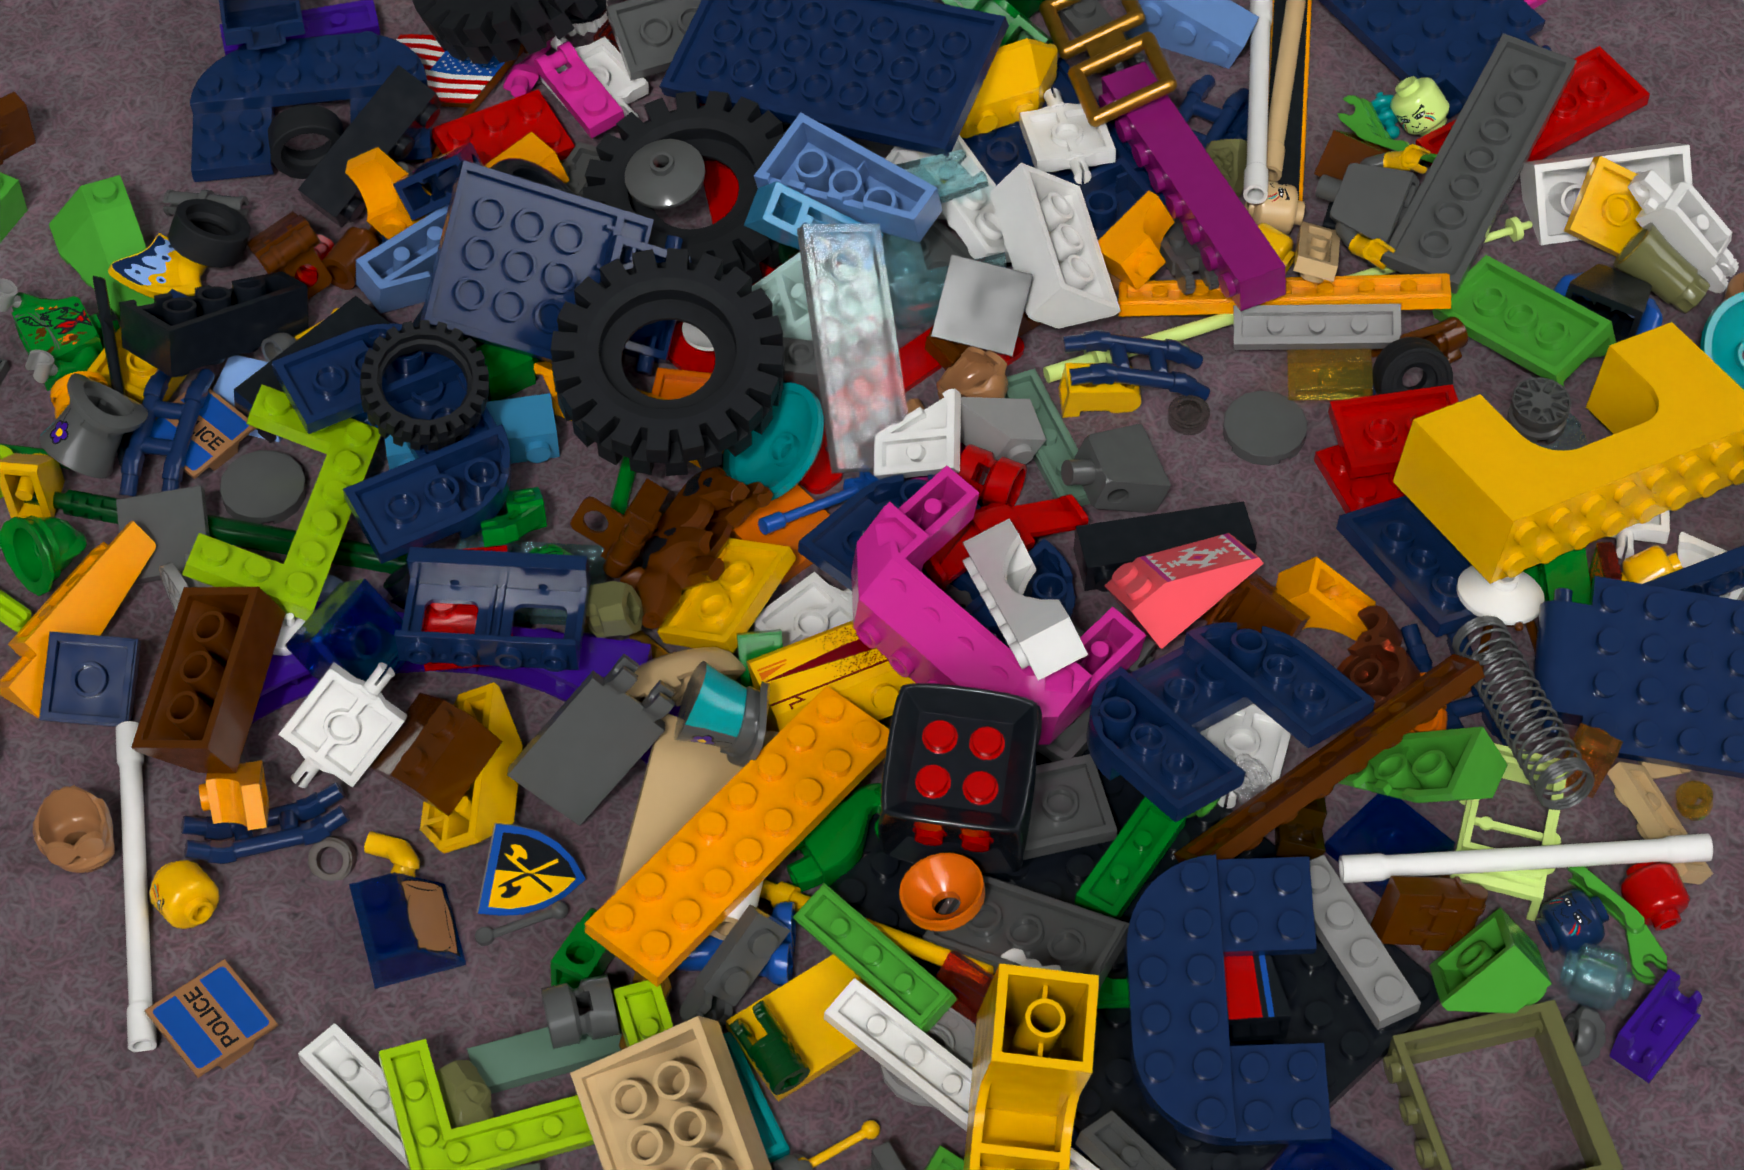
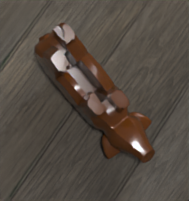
M720 467L701 471L687 481L659 520L652 536L648 538L644 547L642 567L634 568L620 579V582L631 585L640 597L644 614L642 619L644 627L649 629L659 628L666 618L680 605L682 591L694 588L707 581L714 582L720 577L725 567L724 562L718 557L727 546L731 531L741 525L756 509L765 507L770 503L773 493L768 487H765L761 482L745 485L743 482L728 476Z

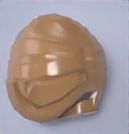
M968 347L956 363L949 367L941 379L937 381L936 386L939 400L944 398L943 392L954 388L961 393V397L1005 398L1009 385L1005 373L1007 363L991 350L985 352L976 347Z
M75 785L63 787L60 790H53L49 796L44 798L33 822L34 840L41 853L51 863L58 865L66 871L86 873L102 869L104 864L109 862L115 854L112 818L104 800Z

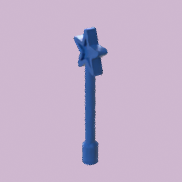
M860 467L859 477L844 480L843 491L785 513L776 512L762 517L758 520L759 529L764 535L780 530L786 526V523L849 500L861 489L879 479L872 475L865 467Z

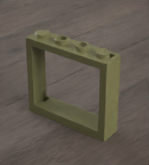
M1555 1000L1524 1006L1516 1013H1493L1392 1036L1387 1057H1383L1384 1071L1390 1084L1397 1083L1402 1097L1399 1098L1400 1115L1406 1126H1413L1417 1137L1414 1143L1415 1154L1421 1169L1452 1170L1413 1064L1535 1037L1587 1168L1580 1170H1623Z

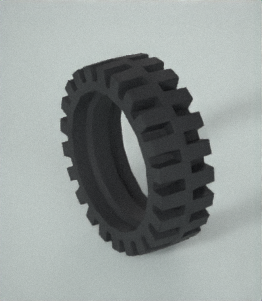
M420 320L419 327H414L412 321L402 323L400 331L395 326L388 329L386 337L379 336L373 343V349H368L364 363H362L360 375L362 407L364 413L367 412L368 421L373 427L377 425L379 434L384 438L391 435L394 444L402 447L404 442H408L412 450L420 451L421 445H428V451L438 450L439 443L444 442L447 447L454 444L458 436L461 440L467 437L471 427L475 429L480 422L481 415L484 414L489 393L488 367L485 366V358L481 350L476 351V343L470 337L464 340L463 332L456 327L452 332H449L447 324L438 321L435 328L430 327V320ZM416 351L436 352L453 360L462 369L467 381V394L460 407L450 415L433 420L413 419L397 412L385 398L382 390V377L389 364L400 356Z

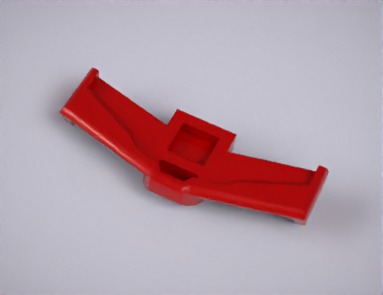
M1072 494L1063 495L1057 499L1016 506H1008L1004 503H991L976 509L974 518L927 560L923 567L934 583L944 591L948 584L967 571L962 560L970 556L963 544L964 541L1010 518L1029 552L1035 544L1033 537L1073 531L1078 525L1088 524V516Z

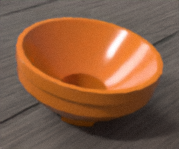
M939 853L921 859L905 873L900 884L899 895L905 913L914 924L930 931H948L965 925L980 911L985 899V884L979 867L971 859L955 853ZM955 898L960 901L959 908L953 913L942 915L934 911L936 904L943 899Z

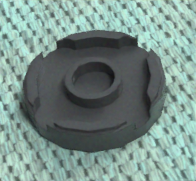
M1269 391L1246 393L1232 401L1225 412L1223 437L1225 441L1227 439L1228 444L1232 446L1231 451L1252 464L1267 466L1280 464V460L1288 457L1291 459L1298 455L1305 444L1307 420L1303 410L1291 398L1282 394Z
M258 450L242 455L229 464L221 477L220 494L226 511L235 520L257 524L273 521L274 524H277L295 514L303 504L306 497V480L300 464L290 455L275 450Z

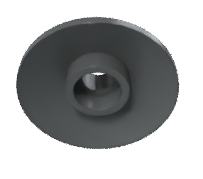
M676 139L654 141L640 148L631 157L625 170V184L632 198L641 205L654 209L673 208L689 201L702 187L706 173L704 160L695 147L684 141Z

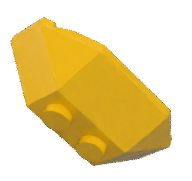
M1026 38L999 47L959 135L967 139L982 133H988L994 129L1018 122L1019 112L1041 109L1045 101L1044 93L1051 89L1057 75L1058 49L1055 44H1046L1038 40Z
M494 682L459 694L454 706L470 714L503 742L450 816L423 801L420 831L444 854L479 843L492 836L494 823H514L518 783L507 776L508 767L522 752L523 745L500 686Z

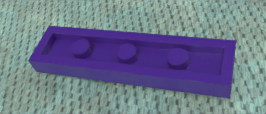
M360 0L301 10L305 34L285 38L299 39L361 33L364 31H371L380 35L374 1ZM219 24L225 56L246 44L226 46L223 26Z

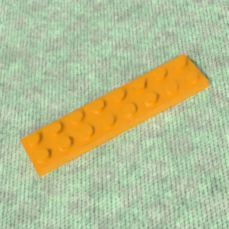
M826 686L760 751L756 760H750L585 922V933L658 987L885 758L890 729Z

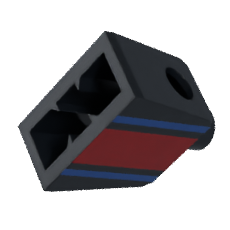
M1271 955L1224 957L1230 1042L1287 1038L1291 1011Z

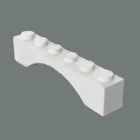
M1010 518L963 542L970 557L962 561L1021 669L1030 666L1039 681L1088 655L1069 615L1059 600L1036 599L1023 595L1028 582L1037 569Z

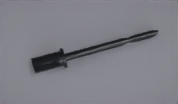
M93 276L111 387L126 395L106 280L102 277ZM133 431L123 434L117 451L121 468Z

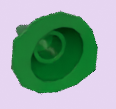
M31 515L21 518L16 516L4 522L0 530V547L7 563L27 590L37 596H42L49 592L52 583L60 577V573L87 546L86 538L80 531L74 529L68 521L55 517H35Z

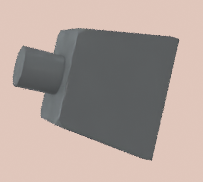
M1142 424L1088 435L1085 437L1074 460H1065L1061 467V477L1064 484L1067 486L1082 485L1090 504L1096 509L1152 513L1158 510L1171 487Z

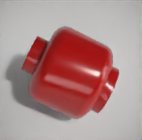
M1661 862L1637 863L1630 867L1625 873L1627 878L1621 884V894L1624 900L1644 917L1646 926L1653 925L1656 931H1661L1681 922L1680 914L1688 907L1690 897L1677 868L1670 863Z

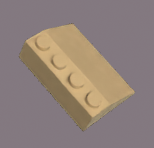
M696 1016L570 1073L603 1170H772L720 1024L716 1020Z

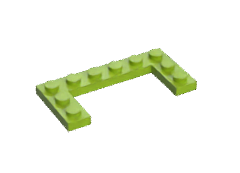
M262 384L246 424L327 454L284 564L199 533L182 575L213 587H260L286 614L292 613L294 617L310 622L352 512L344 499L343 489L364 481L381 434H379L378 428L352 418L308 434L286 394Z
M646 980L612 989L615 1010L627 1047L673 1027L661 984L656 987ZM426 1039L379 1051L380 1065L409 1170H504L595 1145L578 1095L451 1129Z

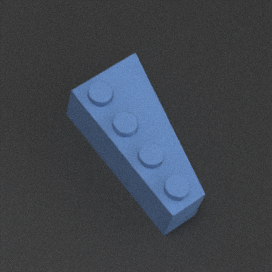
M801 112L754 175L757 188L777 181L876 231L919 243L942 212L937 187Z

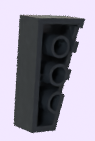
M280 271L233 280L231 289L207 285L196 287L194 296L173 298L171 293L155 295L153 304L137 306L135 300L120 302L122 348L170 377L185 376L191 370L206 365L220 364L226 358L240 353L254 352L261 347L264 339L275 333L285 332L295 335L309 329L307 285Z

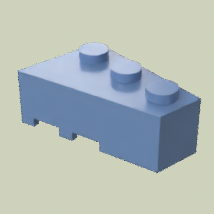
M1138 0L1145 14V21L1143 24L1124 33L1129 38H1134L1144 32H1152L1161 48L1230 69L1243 50L1259 17L1231 0Z
M449 204L439 208L356 259V285L380 314L425 302Z

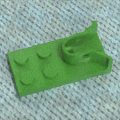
M1485 255L1467 273L1458 293L1454 294L1451 292V309H1432L1434 318L1443 321L1451 316L1458 318L1464 324L1468 337L1540 377L1556 381L1563 387V382L1587 358L1606 356L1609 345L1616 343L1612 321L1488 255Z

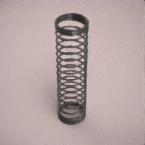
M1495 616L1477 617L1465 623L1453 638L1452 647L1456 655L1478 661L1480 665H1487L1498 660L1507 651H1513L1512 657L1501 659L1492 664L1484 672L1485 676L1503 670L1513 660L1519 661L1517 667L1504 670L1497 674L1490 682H1484L1483 678L1474 684V687L1483 700L1485 707L1489 710L1497 728L1500 729L1502 737L1506 740L1514 758L1517 759L1526 779L1529 780L1542 806L1551 810L1567 809L1580 803L1592 790L1595 781L1594 775L1586 761L1582 759L1580 751L1576 749L1574 741L1570 739L1568 730L1564 729L1562 720L1558 719L1556 710L1552 708L1550 700L1546 698L1545 691L1541 689L1539 681L1535 679L1533 671L1529 669L1527 661L1523 659L1522 652L1518 650L1516 642L1512 640L1506 625ZM1486 625L1500 627L1484 630L1475 635L1466 644L1463 652H1460L1461 642L1473 630ZM1501 632L1500 638L1489 640L1480 645L1472 655L1466 654L1469 646L1477 638L1486 633ZM1497 642L1490 649L1480 654H1477L1482 648L1486 647L1491 643ZM1503 662H1506V663H1505L1504 665H1502L1500 668H1497V669H1495V670H1492L1494 667L1498 666L1499 664H1501V663H1503ZM1518 670H1524L1522 677L1506 682L1497 691H1489L1491 685L1506 681L1515 675ZM1508 672H1511V673H1510L1509 675H1507L1506 677L1497 680L1499 677L1505 675V674L1508 673ZM1523 680H1530L1529 686L1515 690L1502 701H1494L1498 694L1513 690ZM1514 682H1517V683H1515L1513 686L1504 689V688L1507 687L1508 685H1510V684H1512V683H1514ZM1482 685H1488L1485 690L1482 689ZM1529 690H1536L1533 697L1519 701L1508 711H1500L1503 704L1520 699ZM1522 692V693L1519 694L1518 696L1509 699L1510 697L1516 695L1517 693ZM1488 695H1493L1491 700L1487 698ZM1534 700H1542L1539 707L1523 712L1514 721H1506L1509 714L1525 709ZM1527 702L1525 705H1523V706H1521V707L1515 709L1516 707L1520 706L1521 704ZM1493 704L1499 705L1497 710L1493 708ZM1540 710H1547L1545 717L1529 722L1519 731H1512L1515 724L1531 719ZM1499 714L1504 715L1502 720L1499 718ZM1546 720H1553V724L1550 727L1537 731L1525 741H1518L1522 733L1538 728ZM1505 724H1511L1508 730L1504 728ZM1552 730H1559L1556 737L1545 740L1531 751H1523L1528 743L1542 739ZM1510 734H1517L1514 740L1510 738ZM1557 740H1565L1561 748L1546 753L1538 761H1529L1534 753L1548 749ZM1516 744H1523L1520 750L1516 748ZM1564 750L1571 751L1568 758L1556 761L1544 771H1535L1539 764L1554 759ZM1522 754H1529L1526 760L1522 758ZM1528 764H1535L1532 770L1528 769ZM1576 770L1583 771L1581 777L1571 786L1559 791H1544L1548 784H1555L1565 780ZM1568 772V773H1567L1566 775H1564L1563 777H1560V778H1558V779H1555L1556 777H1558V776H1560V775H1562V774ZM1534 774L1540 775L1538 780L1533 778ZM1586 776L1582 787L1563 799L1547 800L1543 797V794L1556 795L1567 792L1580 784Z

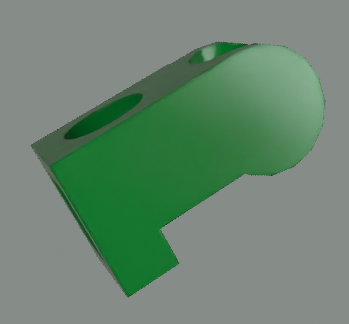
M591 908L588 910L582 920L577 922L552 958L551 986L568 983L572 988H578L581 979L602 975L610 961L615 958L613 953L585 933V922L598 911L597 909Z

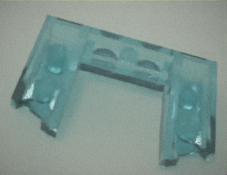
M963 149L948 152V154H940L896 164L937 187L941 204L989 186L987 175L983 171L972 177L961 165L966 159V153ZM880 232L883 234L879 250L897 329L902 330L935 321L948 266L926 270L921 243ZM1005 253L974 259L1000 267H1006L1007 263Z

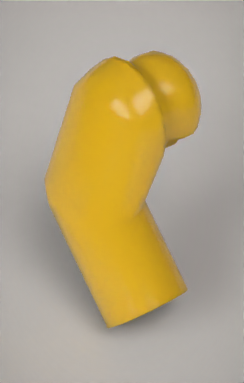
M373 831L369 832L365 841L364 852L389 859L393 863V868L390 872L393 880H414L416 869H420V859L411 844L400 838Z

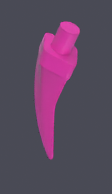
M552 39L546 42V48L528 55L520 63L513 66L503 85V88L510 91L513 97L516 98L527 94L532 90L539 78V73L534 65V59L546 54L552 48Z

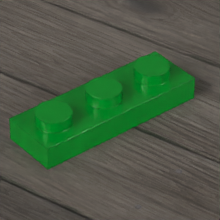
M1144 797L1076 893L1075 904L1119 920L1184 828L1186 817L1175 823L1148 798Z

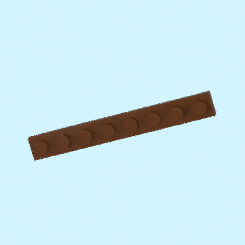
M1456 654L1446 658L1174 853L1178 863L1205 855H1217V860L1233 859L1243 851L1258 846L1266 834L1279 825H1284L1294 820L1298 815V811L1312 801L1330 794L1334 785L1348 775L1363 770L1368 765L1369 760L1381 751L1398 745L1406 733L1416 726L1434 719L1438 710L1449 702L1467 695L1471 691L1472 686L1485 677L1479 662Z

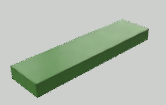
M825 883L792 917L803 929L926 1034L956 1002L957 998L950 990Z

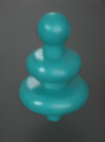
M1379 92L1371 103L1383 127H1386V131L1392 139H1396L1400 135V129L1395 125L1399 120L1390 107L1394 95H1384L1383 92Z

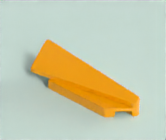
M134 521L126 524L124 529L109 545L102 542L95 547L8 643L22 657L0 679V696L35 717H40L50 631L100 636L156 549L155 542Z

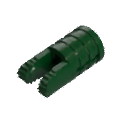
M762 1000L754 1005L752 1010L755 1013L756 1019L767 1032V1035L757 1041L751 1029L739 1019L729 1026L750 1059L755 1062L758 1070L763 1073V1077L770 1084L773 1094L780 1095L792 1090L804 1081L809 1075L810 1069L806 1063L802 1062L800 1055L795 1052L794 1046L788 1041V1036Z

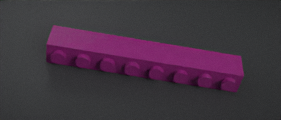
M1145 62L1101 77L1103 94L1099 95L1100 108L1158 80ZM1169 96L1160 97L1114 119L1115 128L1120 140L1123 143L1128 142L1136 164L1140 168L1144 167L1148 172L1154 191L1156 193L1162 192L1165 196L1170 215L1173 219L1179 218L1183 224L1184 234L1191 245L1196 244L1199 248L1205 268L1208 271L1214 270L1223 295L1226 298L1231 297L1240 311L1286 295L1284 263Z

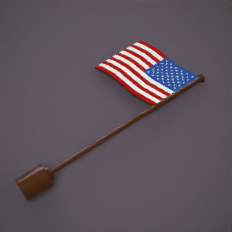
M404 34L399 35L396 39L409 47L419 57L426 72L428 86L437 93L442 107L467 108L461 117L474 113L522 53H528L523 44H521L518 57L515 60L499 63L495 55H493L489 64H473L469 57L464 61L452 57L448 50H443L433 35ZM438 146L432 151V158H427L423 164L439 157L441 151ZM373 226L369 230L350 227L324 257L322 262L331 274V284L344 290H351L356 285V259L379 246L378 239L375 236L378 231Z

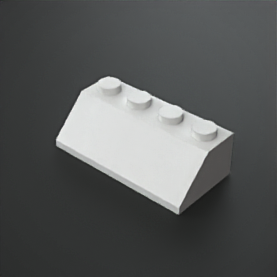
M1665 143L1524 163L1520 173L1522 200L1533 224L1539 245L1581 240L1564 232V228L1593 157L1602 156L1636 174L1652 170L1669 186L1681 181L1693 185L1690 145Z
M1021 162L990 191V195L995 208V216L999 221L1004 237V246L1008 251L1013 270L1033 274L1024 309L1028 318L1035 322H1041L1060 329L1117 315L1121 310L1080 186Z

